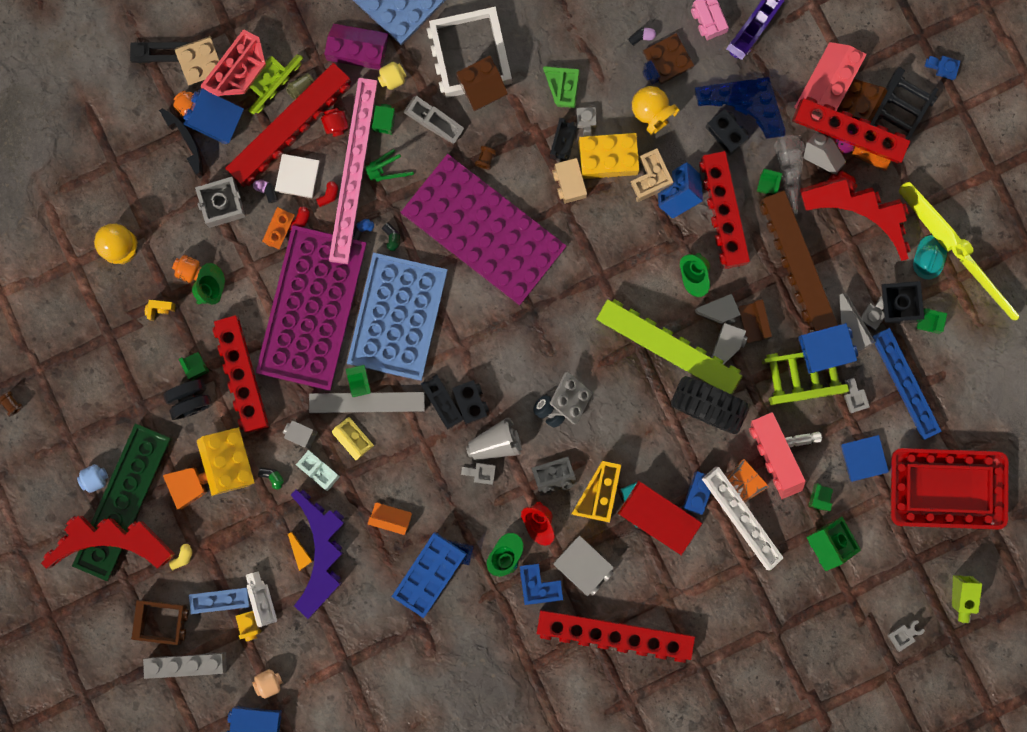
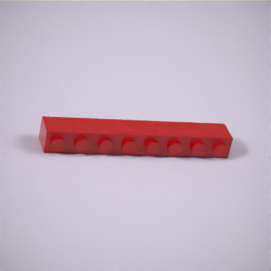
M335 63L331 64L225 167L228 173L243 187L246 185L250 186L260 172L263 173L268 169L269 163L273 159L276 160L282 155V150L287 145L291 146L300 133H304L309 129V124L314 119L318 120L323 115V110L327 106L331 107L341 93L344 94L349 90L350 78Z

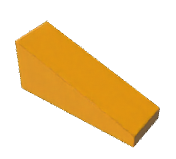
M290 532L288 537L298 569L301 571L312 563L313 560L293 532Z

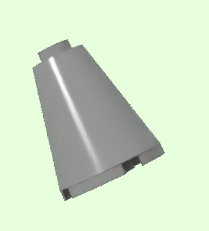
M506 418L469 441V446L466 447L469 457L478 460L522 454L520 452L522 446L518 432L511 428L514 425L513 421L510 418Z

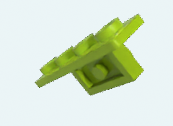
M296 55L285 68L273 56H270L265 61L266 66L250 86L259 98L248 109L249 113L258 114L265 107L264 102L268 98L272 99L277 93L276 89L280 84L284 85L290 78L288 75L292 70L296 71L302 63L300 61L303 59L301 55Z

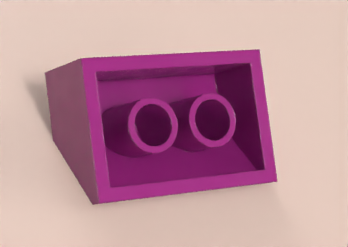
M333 23L327 37L324 52L327 61L379 70L383 67L389 33Z

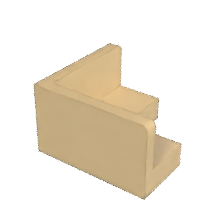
M658 149L639 157L647 174L630 182L637 196V202L663 191L674 183Z

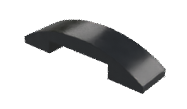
M160 109L159 111L171 130L178 128L193 154L187 160L196 176L200 179L203 177V164L194 138L178 118L167 110Z

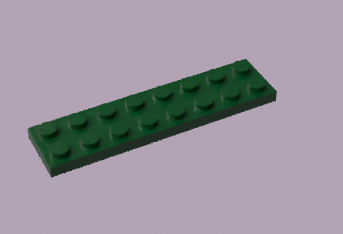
M135 423L91 521V525L96 530L98 529L97 525L103 519L107 520L109 518L114 519L128 532L127 528L137 519L172 438ZM95 546L80 550L75 557L72 567L109 581L123 549L112 546Z

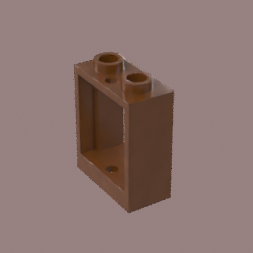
M137 600L131 640L172 645L182 644V641H185L186 638L184 623L188 620L189 610H186L187 605ZM148 606L179 610L175 638L144 634Z

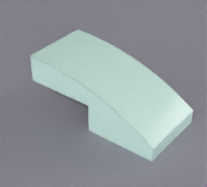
M309 450L296 464L326 491L340 477Z

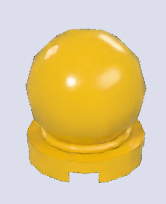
M644 87L638 90L632 99V111L638 120L648 123L649 126L646 130L650 135L657 133L668 124L667 119L671 115L675 117L680 112V109L675 104L669 106L667 95L658 87Z
M117 223L107 224L96 233L94 240L95 249L109 263L125 264L136 255L137 239L123 225Z

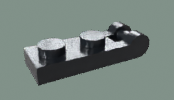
M436 374L428 382H422L421 386L448 430L464 419ZM437 385L439 390L432 393L430 389Z

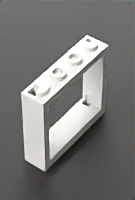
M496 7L429 21L430 27L427 28L429 39L433 38L434 43L431 46L433 57L437 56L438 63L435 64L437 75L441 74L442 81L439 82L441 93L445 92L446 98L465 93L460 84L449 87L437 29L480 19H490L502 72V81L504 85L512 84Z

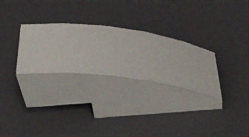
M418 96L412 98L403 112L453 144L464 129V127L436 107L430 106Z

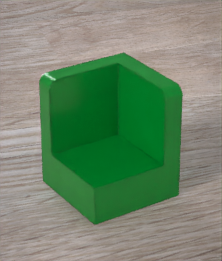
M763 169L760 173L756 191L769 195L776 194L779 190L782 173Z
M924 308V320L917 323V329L936 334L944 332L947 313Z
M197 352L187 358H179L189 380L193 381L209 373L200 353Z
M365 365L346 369L352 397L371 394Z
M818 483L814 484L808 506L831 511L832 503H830L833 489L821 486Z

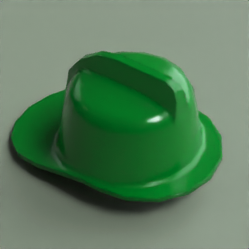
M701 253L683 256L680 260V270L685 289L696 297L706 295L710 289L709 261Z
M206 263L199 270L197 280L192 287V293L197 304L213 305L220 302L225 285V277L221 268L216 264Z
M507 533L498 540L487 559V569L492 575L502 577L513 573L517 569L524 546L519 535Z

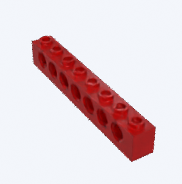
M540 610L536 634H539L541 639L551 640L552 637H557L559 642L570 643L571 640L579 641L578 645L590 647V643L598 644L597 648L609 650V646L616 647L618 652L628 653V650L636 651V655L647 656L648 653L655 654V658L667 660V656L675 657L674 661L686 663V659H692L695 637L692 635ZM554 622L562 623L563 628L560 632L552 630ZM574 625L581 626L582 632L580 635L575 636L571 633V628ZM594 628H598L601 631V635L597 639H593L590 636V632ZM614 631L620 634V639L617 642H612L609 638L610 634ZM638 635L639 643L637 645H630V636ZM651 638L658 640V646L654 649L648 646ZM671 641H675L678 645L674 652L668 651L667 648Z

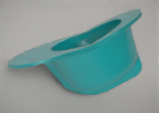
M933 235L925 236L920 241L913 261L915 273L923 279H933L940 275L948 251Z

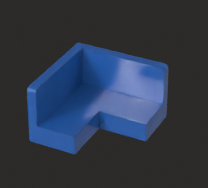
M688 162L672 171L673 185L658 193L659 208L671 218L679 216L703 201L701 174Z

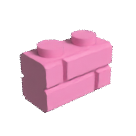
M718 0L694 1L691 13L694 19H698L700 24L698 29L701 36H705L706 40H710L728 32L729 26Z

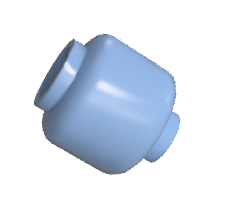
M94 464L82 469L77 480L83 491L86 490L92 493L106 486L108 474L105 468H100Z

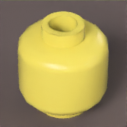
M391 62L379 69L380 76L377 78L382 87L386 86L389 90H393L405 83L407 75L400 63Z

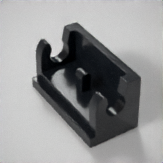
M559 118L550 152V159L561 162L569 160L577 130L575 122L567 123L565 119Z

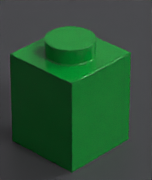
M381 104V106H375L372 124L373 132L392 135L396 112L391 105Z

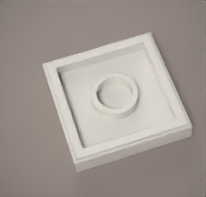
M282 154L275 191L313 198L320 161Z

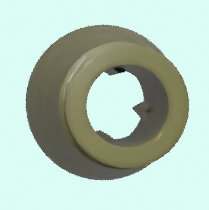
M307 73L290 82L286 91L295 100L314 82V79Z

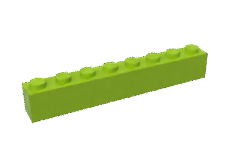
M607 299L596 318L597 321L707 384L733 395L743 377L739 374L741 370L732 365L729 368L724 366V361L716 356L710 358L706 355L707 351L698 346L694 349L689 346L690 342L683 337L677 339L672 336L673 332L663 327L661 330L656 327L657 323L649 318L643 320L639 317L640 313L631 308L627 311L622 308L624 304L615 299L613 301Z

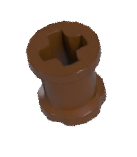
M481 146V153L478 161H475V165L485 170H491L490 164L493 156L496 155V151L487 146Z
M11 391L0 397V404L7 410L9 417L14 416L23 408L22 404H18L13 398Z

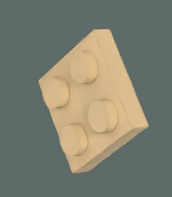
M211 36L174 49L188 85L205 80L220 61Z

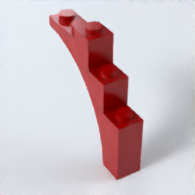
M845 176L800 188L806 211L818 208H839L863 215L876 223L889 236L897 249L901 261L909 259L907 254L911 252L908 241L904 242L903 235H906L903 223L899 224L907 221L905 215H908L909 212L906 203L902 204L901 199L878 205V203H881L878 192H874L873 187L850 194L853 191L851 180L847 181Z
M73 516L66 523L68 526L64 529L69 536L65 535L58 541L59 546L55 550H49L43 556L44 560L41 564L46 569H49L77 551L95 546H112L132 551L159 569L175 553L143 521L133 522L127 528L128 532H126L114 519L108 518L107 520L103 519L97 525L98 529L96 530L84 516Z

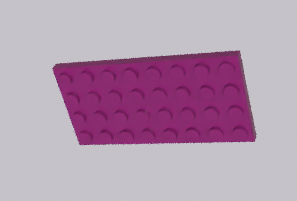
M449 154L443 158L400 212L519 306L567 247Z
M292 225L256 374L331 391L367 242L352 240L349 264L329 262L333 235Z

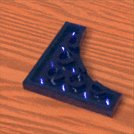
M769 77L695 87L698 106H723V104L733 106L735 110L754 117L766 139L785 136L786 130Z

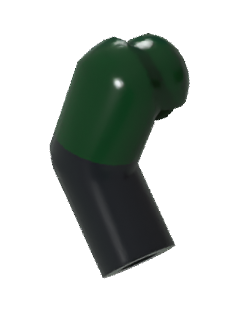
M387 222L382 227V230L389 236L387 248L390 251H395L400 245V233Z

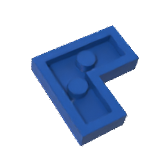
M539 564L520 566L524 605L563 600L560 580L541 583Z

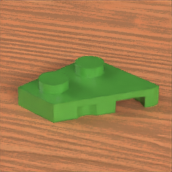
M544 66L543 70L556 106L575 108L580 70Z

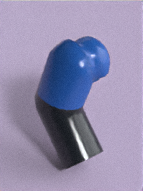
M363 219L356 223L353 239L359 241L362 232L366 230L372 231L374 229V222L370 221V219Z

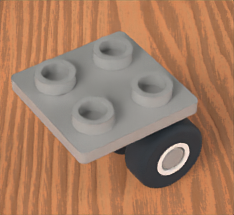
M565 372L553 397L545 395L539 398L534 405L533 412L539 418L548 417L546 424L553 428L562 424L565 418L572 424H577L592 392L569 372Z

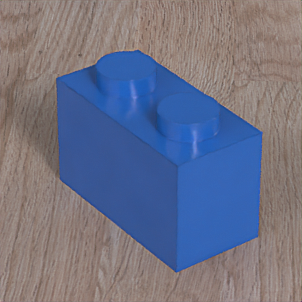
M698 471L694 473L682 509L703 515L711 493L702 480L706 474Z

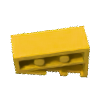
M601 461L571 515L610 522L621 469L620 464Z

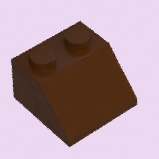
M491 56L456 72L457 80L474 112L508 95Z

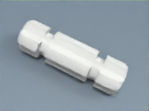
M814 432L811 435L810 433L797 435L794 438L792 436L785 437L789 447L822 441L820 432Z

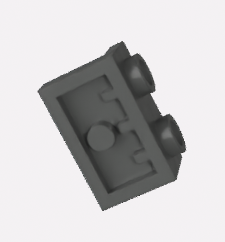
M569 457L532 468L540 496L551 495L561 489H570L577 484Z

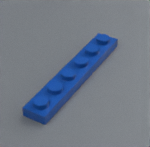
M888 328L872 336L876 342L874 344L922 440L942 432L891 329Z

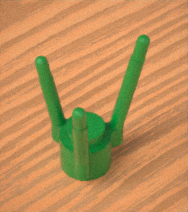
M394 149L369 163L370 165L365 166L370 180L376 179L377 182L385 179L414 175V172L381 176L384 173L383 166L401 157L398 154L385 160L395 153Z

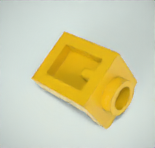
M149 300L145 306V316H147L148 320L154 321L156 310L160 314H169V311L175 312L176 304L173 302Z
M251 611L235 616L240 631L239 638H245L246 641L256 639V634L261 633V629L257 627L254 612Z

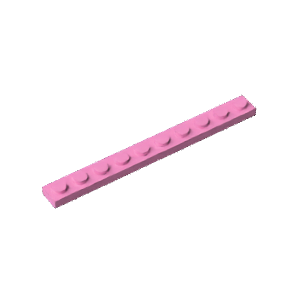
M358 79L329 262L349 264L378 85L377 80Z

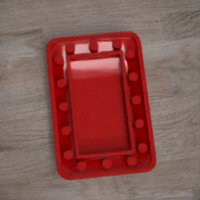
M908 448L895 450L891 457L892 522L898 526L1003 529L1008 523V457L1003 452Z

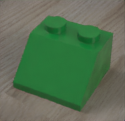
M843 517L832 521L806 537L825 571L844 564L861 551Z

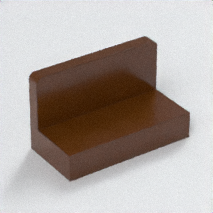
M763 299L738 307L743 330L746 331L747 343L772 337Z

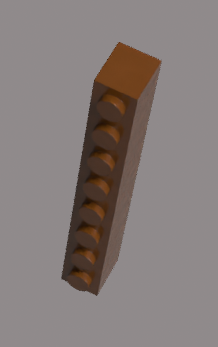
M785 191L763 198L760 205L761 213L767 217V228L774 235V246L777 251L780 250L782 255L780 258L781 264L784 269L787 268L789 284L795 288L796 293H794L797 303L802 306L803 311H801L804 321H808L810 326L808 329L809 333L838 326Z

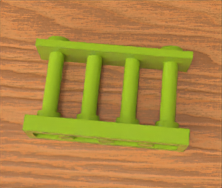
M803 352L778 356V353L766 355V359L762 360V364L770 363L775 390L773 397L769 398L770 406L849 392L848 384L842 385L839 382L837 367L829 369L830 387L823 388L820 385L818 372L810 374L812 380L811 390L804 391L801 388L796 359L804 358ZM789 361L794 388L791 394H785V391H782L777 362Z

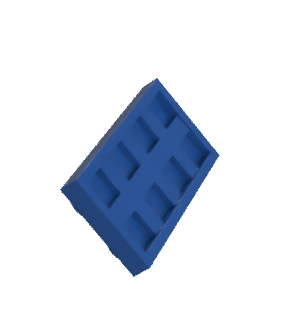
M434 532L391 597L424 618L467 553Z

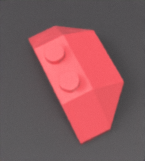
M243 29L200 87L216 96L245 94L266 66L259 37Z

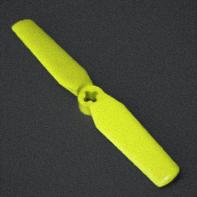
M911 182L904 183L899 188V193L935 239L948 252L952 250L955 256L961 259L960 262L1010 319L1018 320L1019 314L970 256L973 253L971 243L959 238L954 229Z

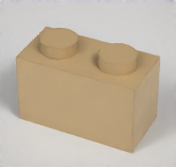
M577 158L556 163L552 174L554 181H558L560 188H557L559 199H563L564 204L586 198L587 192Z

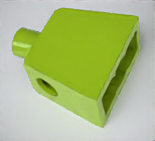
M953 575L952 607L959 612L958 621L962 623H970L971 613L977 614L979 612L982 583L973 576Z

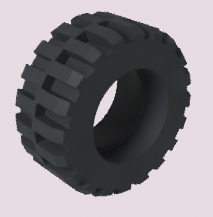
M688 376L681 378L671 400L673 408L734 435L740 431L749 411V404L740 398Z

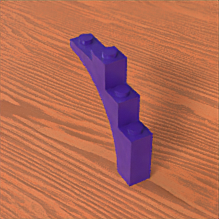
M761 0L726 50L733 57L742 60L753 49L786 0Z
M296 489L291 496L300 505L309 521L314 538L315 555L310 580L294 607L307 619H310L342 584L339 581L341 578L334 571L330 573L328 570L344 554L341 551L342 546L335 540L331 542L330 539L342 528L345 522L343 521L344 516L337 510L334 512L329 510L324 514L325 509L317 502L314 505L309 500L311 496L303 489L301 491Z

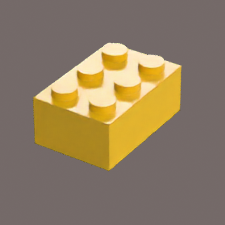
M636 133L579 137L580 170L583 179L638 175L639 161Z
M239 427L205 435L196 440L212 496L245 488L255 483Z

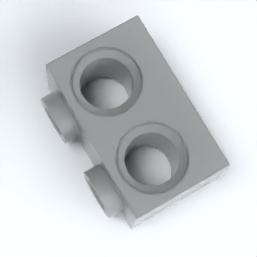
M295 421L287 423L283 431L285 439L307 449L311 448L318 433Z

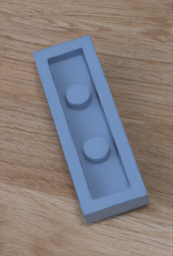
M247 588L189 595L191 614L250 607Z

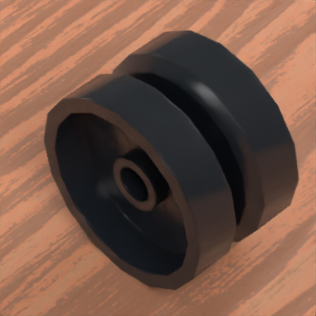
M203 379L178 385L163 393L166 404L174 405L169 410L172 420L193 416L213 405L209 395H201L207 389Z

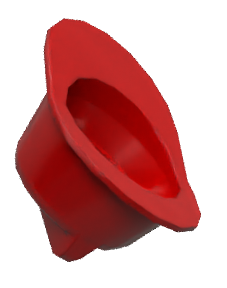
M540 501L531 507L524 508L521 511V518L530 537L540 545H550L555 538L551 525L552 512Z

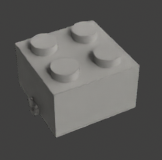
M233 177L195 187L199 199V210H202L205 224L209 228L246 217L238 187Z

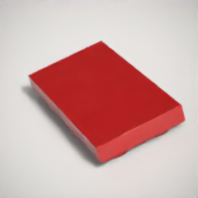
M640 481L637 482L617 513L681 556L702 522Z

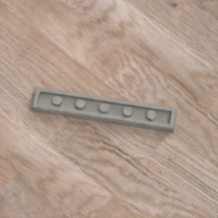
M425 392L371 393L358 397H352L351 393L309 394V413L425 412Z

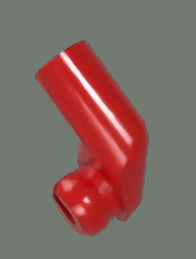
M328 182L325 195L316 198L319 207L336 200L339 189L335 182Z
M302 206L298 209L297 217L295 220H292L289 231H291L292 225L304 227L310 217L307 207Z

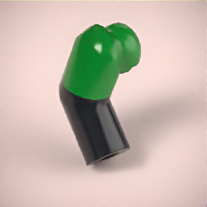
M259 468V477L269 478L272 487L276 490L282 488L284 481L276 469Z

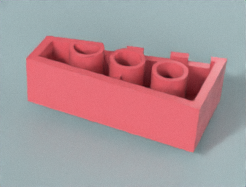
M773 412L752 420L751 428H749L750 434L753 439L756 438L758 451L765 459L766 468L771 473L774 485L781 499L803 491L805 479Z

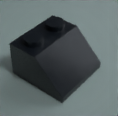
M921 281L881 284L885 323L904 324L917 323L924 320Z

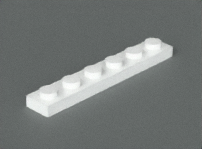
M714 467L702 480L766 570H772L783 559V556L719 467Z

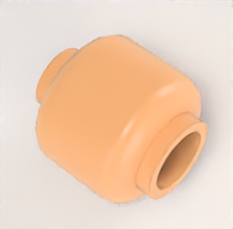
M271 669L257 674L254 677V682H252L257 696H261L264 699L279 693L280 684L283 683L279 673L274 674Z

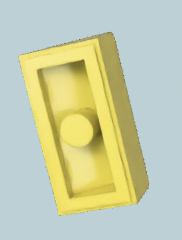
M350 417L337 425L332 431L333 435L355 460H358L374 446Z

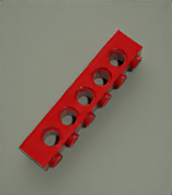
M811 97L803 98L799 101L792 122L895 163H902L910 140L905 139L906 135L898 132L892 134L884 126H872L869 120L863 118L857 120L852 118L853 114L842 111V113L837 112L835 107L824 104V106L817 104V100ZM813 110L819 111V120L813 119ZM831 117H835L838 120L836 127L830 125ZM849 124L855 126L856 131L854 134L848 132L847 127ZM867 131L873 134L871 142L865 138ZM885 138H888L891 142V146L888 149L883 145Z
M726 152L703 155L701 162H699L700 172L704 173L705 176L703 186L704 190L708 191L709 194L707 204L709 210L712 209L713 212L711 222L713 228L717 230V235H715L716 244L721 248V253L719 254L720 263L725 266V269L747 265L750 259ZM717 170L720 173V177L714 178L710 172ZM715 189H722L724 191V195L717 196L715 194ZM719 207H726L728 214H721ZM723 226H731L732 232H724ZM733 243L736 246V251H729L727 244Z
M234 315L214 321L215 327H212L215 338L219 339L218 352L220 356L224 357L223 370L225 375H229L230 382H228V388L230 393H234L235 400H233V406L236 412L239 411L240 419H238L240 429H244L245 433H250L269 427L239 317ZM232 333L234 340L231 343H226L225 337ZM233 352L239 353L237 361H231L230 359ZM238 370L244 371V377L241 380H237L235 377ZM244 388L249 389V396L247 398H242L240 395ZM252 406L255 412L251 417H247L246 409Z

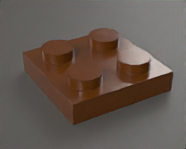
M677 33L643 50V54L660 85L694 67Z
M853 79L837 112L842 113V111L853 114L852 118L857 120L863 118L871 122L888 91L885 87Z

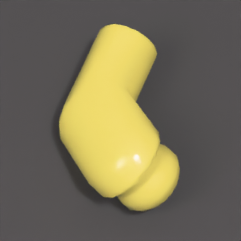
M189 544L181 545L179 557L169 561L172 570L187 565L190 562L193 552Z

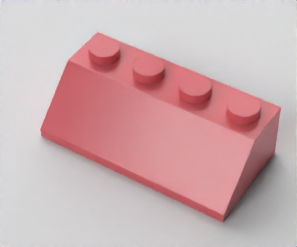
M829 42L794 108L797 109L801 99L811 97L817 100V104L822 106L824 104L831 105L837 111L867 54L850 45ZM813 110L812 117L819 120V111Z

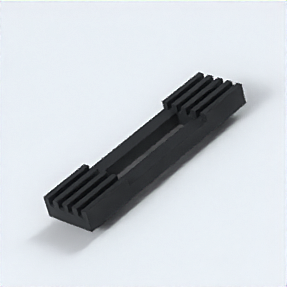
M131 42L130 61L132 63L179 62L177 55H151L150 51L151 49H175L192 42Z

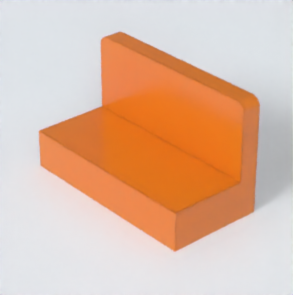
M375 503L372 515L368 520V525L406 535L412 513Z

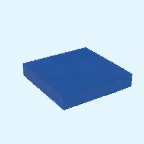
M879 435L841 444L850 482L889 473Z

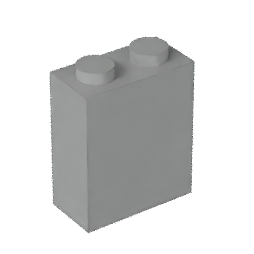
M580 535L553 563L587 596L589 594L593 596L600 589L598 584L603 579L607 581L612 576L613 572L611 570L614 568Z

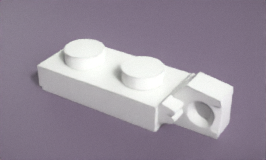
M259 571L246 575L248 594L257 627L277 622L268 585L261 581Z

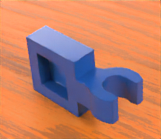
M932 56L926 59L925 67L936 69L937 76L950 80L956 79L960 65L959 60L946 56L940 57V60Z

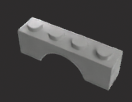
M226 652L189 656H159L143 659L144 679L212 675L227 672Z

